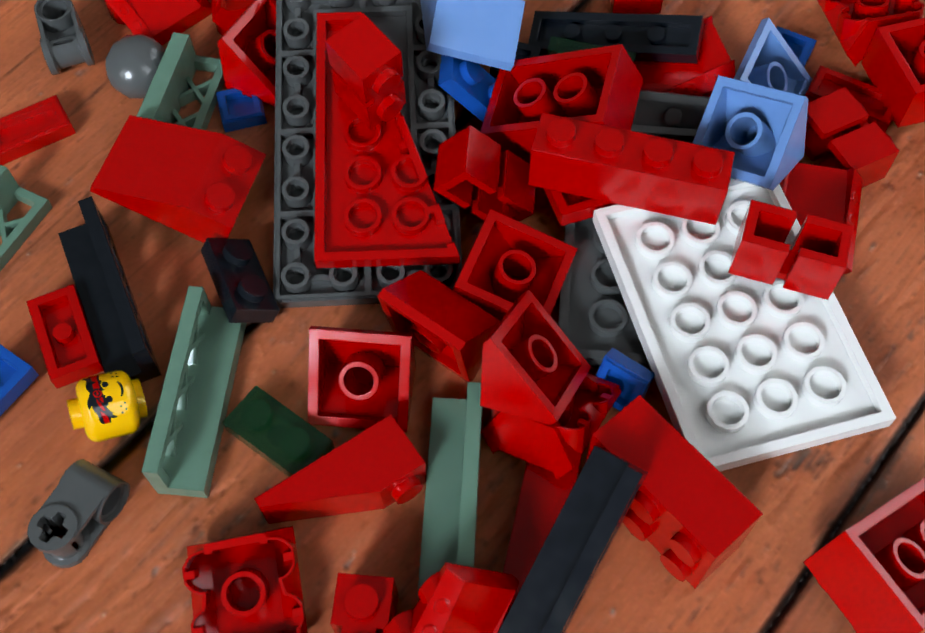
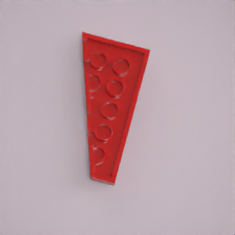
M362 12L317 13L314 262L316 268L460 264L459 252L451 239L445 224L444 215L439 203L437 204L428 181V175L404 116L400 112L392 120L382 121L370 130L335 93L331 73L333 68L329 64L325 40L360 16Z

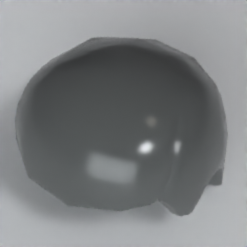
M143 34L126 35L113 43L105 63L106 74L113 88L128 98L144 99L164 55L165 48L155 39Z

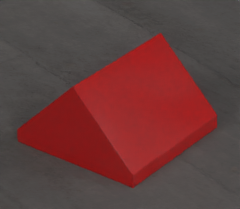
M254 0L217 41L225 87L227 89L234 88L240 90L243 95L251 98L252 95L257 96L262 102L275 106L276 0Z
M490 209L453 291L501 321L524 292L530 290L548 314L551 315L578 248Z
M422 270L384 287L377 297L392 331L413 333L414 347L466 382H472L482 363L483 342L500 320Z
M527 290L518 298L483 342L480 406L552 425L562 416L591 366L530 290Z
M311 326L309 328L308 424L368 429L392 414L401 429L407 432L416 370L413 333Z

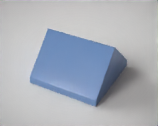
M420 0L426 51L507 71L512 70L525 7L524 0Z
M769 17L762 19L734 79L805 96L812 78Z
M718 75L693 144L735 152L730 178L773 191L804 157L809 99L806 96Z

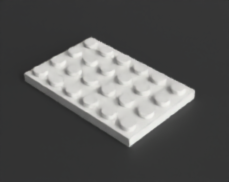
M730 178L728 192L716 225L619 204L595 209L593 213V224L651 371L655 374V381L674 428L721 472L889 427L895 421L896 416L834 292L826 300L783 288L784 279L777 277L773 285L728 273L737 234L751 200L792 210L780 184L772 191ZM797 218L785 240L786 244H790V250L801 228Z

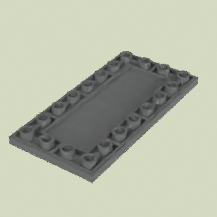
M276 0L273 295L279 308L380 304L377 295L384 287L419 270L426 272L453 290L462 271L459 205L433 190L439 144L455 135L454 98L438 86L441 54L426 51L420 0ZM362 12L401 51L404 74L402 79L405 85L406 104L403 105L400 112L404 116L426 170L429 184L437 204L439 203L451 239L459 252L460 264L316 268L314 262L317 13Z

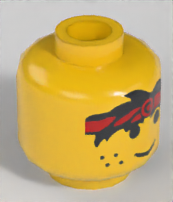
M122 370L80 379L75 387L76 398L66 400L73 430L84 428L87 437L93 442H101L133 434L139 429L140 419L148 416L146 401L139 379L131 380L129 375Z

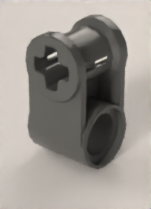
M37 0L34 5V12L41 36L40 45L52 75L60 74V69L86 63L88 66L95 65L85 29L72 1Z
M84 459L77 460L65 471L58 486L39 511L31 518L27 532L30 543L43 552L44 557L53 566L70 568L81 563L88 556L90 550L110 522L122 511L129 497V483ZM44 524L50 528L47 532L43 529ZM60 534V535H62V536H64V537L61 539V538H59V537H57V536ZM74 541L78 544L77 549L72 546Z

